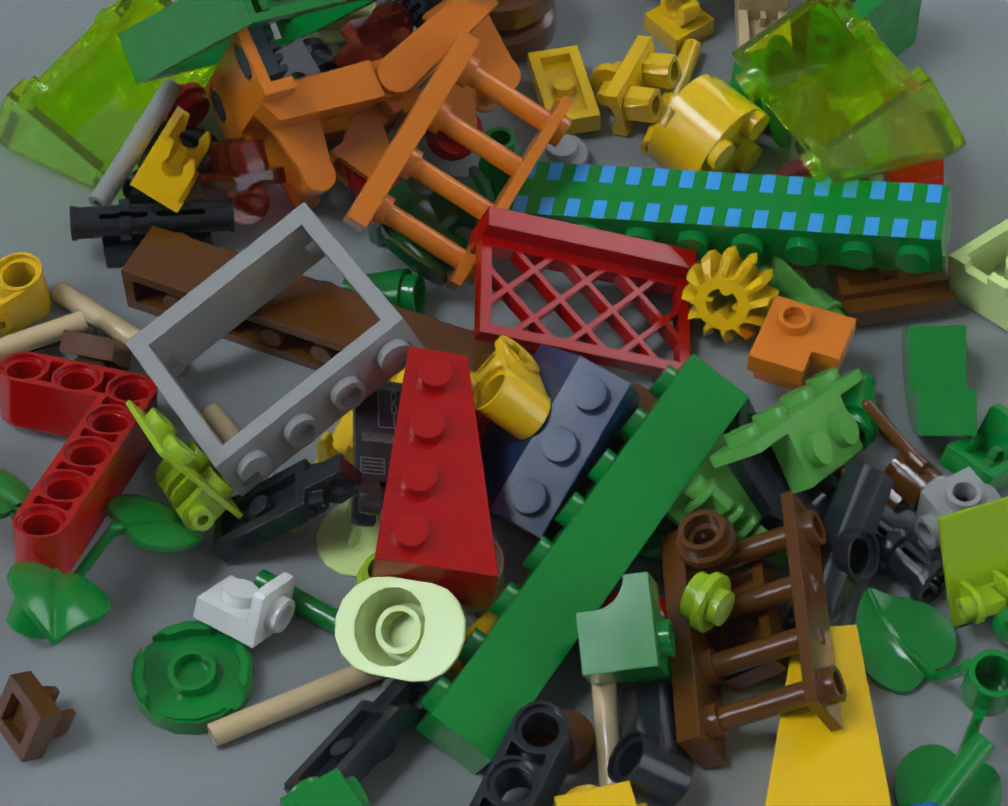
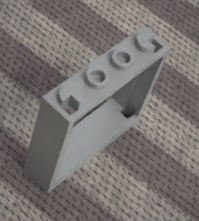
M305 202L126 342V345L209 460L241 496H244L262 480H266L272 472L301 449L310 445L320 434L350 410L358 407L364 399L389 379L404 370L408 346L425 349L403 317ZM327 256L380 321L223 444L173 376Z

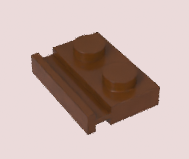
M827 265V273L837 300L844 305L843 309L846 316L857 319L856 327L954 312L957 296L955 291H951L949 287V276L946 269H944V273L923 272L913 274L895 269L867 268L856 270L846 266Z

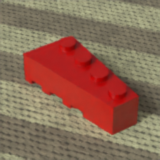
M408 346L372 577L391 576L434 583L448 589L460 604L489 609L498 580V571L468 356Z

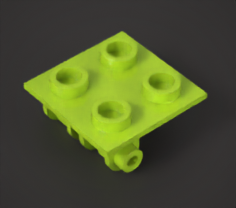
M128 400L125 403L157 453L163 458L155 471L156 482L188 529L193 531L208 530L226 509L238 519L243 516L230 496L235 489L215 468L195 440L192 439L187 445L175 436L179 432L178 429L156 408L153 407L148 413H145L132 401Z
M1008 496L937 517L950 622L953 628L971 622L975 624L984 623L987 617L996 615L1008 606Z

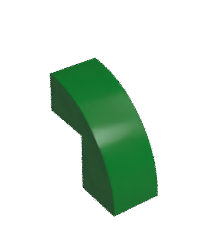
M909 325L901 331L902 367L906 406L914 434L917 436H977V389H967L966 325Z

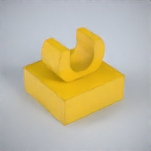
M660 0L659 6L644 14V29L675 55L679 54L685 40L695 39L700 42L714 34L715 19L700 7L697 0Z

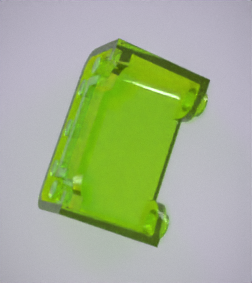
M117 0L115 5L111 4L107 9L103 7L97 13L92 26L39 78L32 76L28 81L22 79L6 94L0 108V144L20 156L95 190L165 79H171L178 84L198 82L205 88L217 64L137 85L118 34L171 5L173 2L171 0Z
M805 0L731 53L742 72L735 76V79L752 103L761 98L805 152L800 155V158L818 183L827 178L835 186L948 158L967 145L963 134L931 77L920 66L910 72L880 40L871 22L866 17L860 18L851 0Z

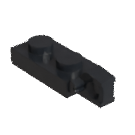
M341 453L314 464L303 459L261 481L244 496L237 494L231 497L243 516L238 519L226 509L215 520L213 553L227 563L250 550L259 548L279 535L307 523L310 519L318 516L319 513H324L330 507V503H344L357 493L358 487L362 483V472L347 461Z
M394 679L374 702L361 700L284 783L285 787L283 789L289 794L296 784L306 778L321 777L336 768L339 769L345 779L353 775L360 783L378 763L384 761L392 754L397 741L415 723L419 724L428 712L419 705L428 692L424 682Z

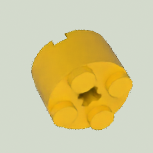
M704 74L691 81L672 100L668 108L674 111L675 114L666 127L659 122L656 124L648 144V156L663 169L734 173L738 169L742 173H746L756 164L761 156L762 148L757 145L761 133L766 128L770 116L715 75L712 78L710 75Z

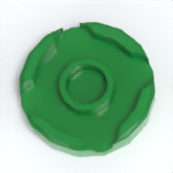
M185 621L163 628L152 636L153 642L145 648L143 653L141 648L133 660L131 684L140 712L154 726L174 734L200 735L208 732V723L244 709L253 695L255 672L247 645L202 621Z

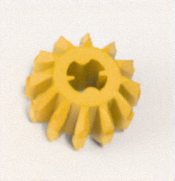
M736 245L728 247L723 254L714 249L708 251L702 257V262L695 263L688 271L686 279L689 281V284L684 288L681 299L694 304L689 310L687 320L701 318L706 323L703 326V336L710 335L715 329H718L724 343L733 341L738 334L747 340L757 333L759 326H762L775 296H778L779 290L767 285L773 277V269L758 270L754 266L758 259L757 252L749 254L743 260Z

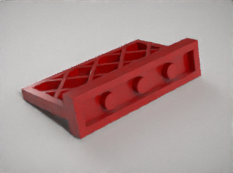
M493 206L487 208L471 232L470 253L476 254L474 340L495 344V341L504 335L528 351L536 352L542 343L580 355L598 365L658 377L669 364L678 370L690 357V320H687L689 302L681 299L684 288L689 284V281L686 279L687 273L696 263L695 250ZM492 258L512 262L522 275L507 284L492 267ZM546 269L564 273L574 286L560 295L541 273ZM597 280L613 283L626 297L612 306L593 283ZM527 282L548 303V305L535 314L514 292ZM651 291L672 296V312L664 317L644 294ZM579 293L600 314V316L587 325L567 303ZM502 300L522 323L515 328L491 324V307ZM631 303L652 325L640 335L619 314L620 311ZM555 311L574 334L568 339L554 337L541 323V320ZM607 322L627 345L620 350L608 348L593 331ZM658 332L673 349V361L658 358L645 341Z

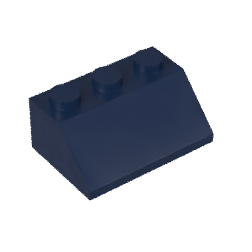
M541 343L533 359L539 366V375L547 395L551 398V407L545 422L535 434L525 440H518L494 423L480 445L490 515L537 542L542 536H545L552 542L563 527L554 520L576 491L583 497L585 496L587 489L593 483L586 475L607 448L610 450L614 448L620 437L618 431L638 407L642 399L633 385L580 355Z

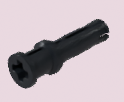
M831 473L813 488H817L824 493L831 501L839 479ZM882 516L875 534L880 547V560L877 571L882 575L891 574L910 591L909 597L911 599L930 604L946 589L942 559H936L918 543L919 537L911 528L894 527Z

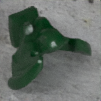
M476 166L469 168L468 177L452 176L489 201L495 202V196L490 183ZM400 181L389 190L387 194L396 199L394 205L464 249L467 248L469 243L465 238L455 233V231L461 227L473 231L479 219L433 190L430 195L418 194L414 196L411 186L403 181ZM369 223V236L372 243L377 246L386 244L393 254L428 281L439 286H443L447 282V273L454 269L452 266L385 224L381 223L377 227L373 223Z

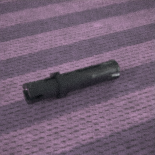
M233 197L215 200L184 201L178 213L161 203L130 204V199H119V205L70 206L69 208L72 241H78V239L121 237V242H132V236H146L152 226L184 234L221 231L235 232Z

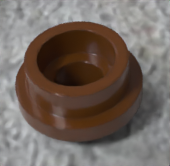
M705 509L692 512L681 521L675 545L680 558L687 565L694 568H710L721 564L730 557L735 549L737 537L733 525L727 518L715 511Z

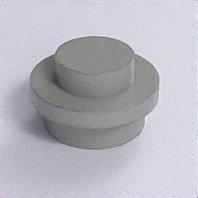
M565 134L556 147L548 143L537 162L586 164L588 150L581 139Z

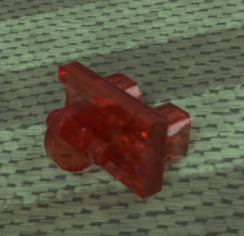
M388 1L375 7L370 15L349 21L339 32L348 42L332 60L342 68L367 60L372 62L384 58L413 33L414 19L411 11L401 2Z
M235 137L211 142L209 151L213 170L199 174L202 189L225 191L223 199L233 197L235 222L239 224H254L261 221L267 214L270 206V196L267 188L262 183H285L284 166L268 164L264 139L244 140L243 137Z

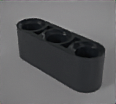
M536 701L520 708L513 717L469 806L553 805L554 797L557 796L575 756L568 720L560 707L552 702ZM549 733L558 736L553 743L545 747L539 748L530 745L533 738L540 734ZM522 787L531 791L520 802L508 803L502 800L504 795L514 788Z

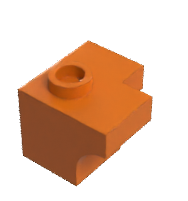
M776 295L748 355L747 370L754 372L753 378L791 390L806 385L805 379L825 369L836 367L839 371L855 334L857 319Z

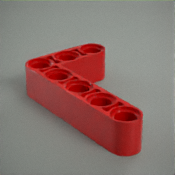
M34 352L13 353L0 361V409L2 419L8 424L69 437L14 515L12 524L15 564L29 561L40 563L51 569L57 568L62 573H70L107 517L106 508L108 502L113 497L122 494L153 446L125 404L130 400L145 413H148L153 407L158 410V388L150 377L139 373Z

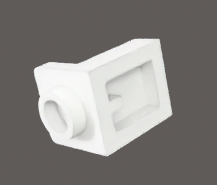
M283 572L258 589L251 581L230 575L197 597L193 617L254 648L273 633L282 632L289 624L295 610L292 594L296 577Z

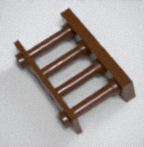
M792 490L780 494L784 525L737 541L730 557L717 566L694 568L684 563L675 545L678 529L660 535L667 619L671 621L675 639V657H670L677 743L704 770L728 764L725 738L730 737L732 729L806 706L815 713L831 732L843 729L840 703L846 701L847 694L844 680L834 661L820 545L826 543V533L818 513L814 509L807 510ZM787 550L790 576L735 593L732 611L724 623L793 601L795 628L717 652L715 632H719L721 626L714 625L709 631L701 633L690 626L689 619L681 616L680 602L682 595L690 580L698 572L703 571L711 575L714 572H723ZM799 653L802 681L730 704H722L720 684L725 683L726 676Z

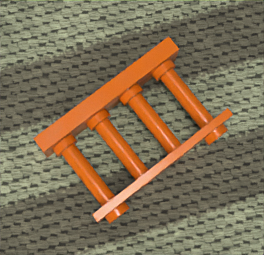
M463 29L453 40L342 221L359 233L366 229L370 222L377 227L383 223L452 266L454 269L444 286L452 291L461 287L464 281L470 285H473L475 282L476 254L470 253V243L464 249L394 205L396 199L387 193L397 177L400 176L406 181L409 177L414 178L480 220L489 206L508 210L547 144L549 143L556 147L573 121L565 115L573 103V100L564 95L548 111L479 67L478 65L481 61L472 55L481 41ZM454 84L463 89L466 85L470 86L538 130L522 157L450 112L452 106L444 101ZM426 130L433 134H436L439 130L510 175L494 203L422 158L424 152L416 148Z

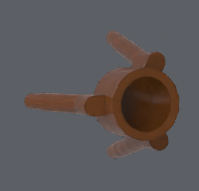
M864 399L862 401L863 409L900 452L885 469V472L895 481L887 505L896 511L906 503L914 511H917L921 490L930 481L944 474L910 445L871 399ZM841 465L832 473L840 478L841 472L846 466Z

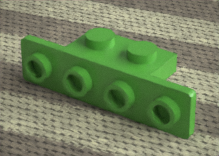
M831 367L805 379L806 385L778 398L779 404L752 416L753 422L725 434L723 437L727 445L709 457L713 467L717 468L756 455L772 446L793 493L813 488L864 448L859 438L858 424L852 414L847 411L840 396L863 380L859 368L839 375L837 368Z

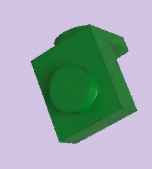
M1002 404L991 406L977 431V436H966L948 444L939 464L953 474L970 467L984 484H990L996 490L1007 486L1008 409Z

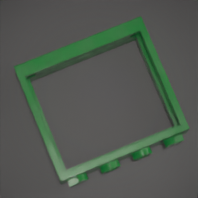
M178 0L119 33L118 36L138 85L218 64L231 38L247 28L269 23L265 30L266 32L272 30L270 25L276 23L281 38L275 40L273 36L270 43L277 41L278 45L281 46L300 37L304 39L378 0Z

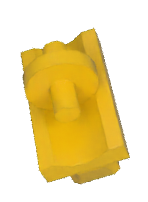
M643 35L637 36L623 61H616L615 64L601 63L596 66L590 76V85L597 94L595 96L596 102L603 106L607 105L615 116V122L612 126L613 135L628 136L636 121L656 124L662 113L663 106L660 89L656 88L675 89L681 79V70L677 55L656 53L652 36Z

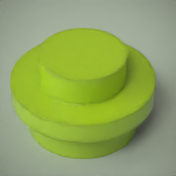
M701 571L690 580L681 598L680 614L682 617L689 619L690 626L693 629L705 633L714 625L721 626L727 620L735 601V595L730 591V578L720 572H714L710 575Z

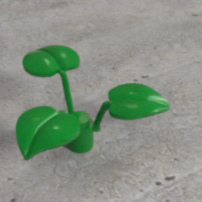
M0 468V519L9 516L13 521L14 515L31 490L22 480ZM138 494L115 496L108 502L106 508L107 515L115 522L106 528L73 573H62L57 568L51 569L36 562L24 561L15 564L14 557V565L9 569L7 581L15 596L6 621L14 631L23 636L34 639L47 638L51 645H56L73 632L98 623L108 614L110 608L109 598L95 583L84 576L115 537L126 534L132 543L142 549L155 552H177L199 545L204 535L199 531L188 529L173 508L158 500Z
M870 587L864 591L856 613L855 625H857L866 675L876 685L895 694H909L921 685L925 677L933 684H941L964 677L960 690L961 698L966 707L973 713L957 752L958 754L975 732H979L984 717L999 715L1008 708V654L996 649L984 650L975 655L972 660L964 658L960 665L943 670L952 662L957 646L956 632L947 617L938 609L919 600L915 601L911 598L889 595ZM937 744L920 746L909 752L900 762L894 777L893 793L896 805L910 806L919 804L957 755L950 749ZM984 763L951 806H1000L1002 785L1000 776L995 768Z

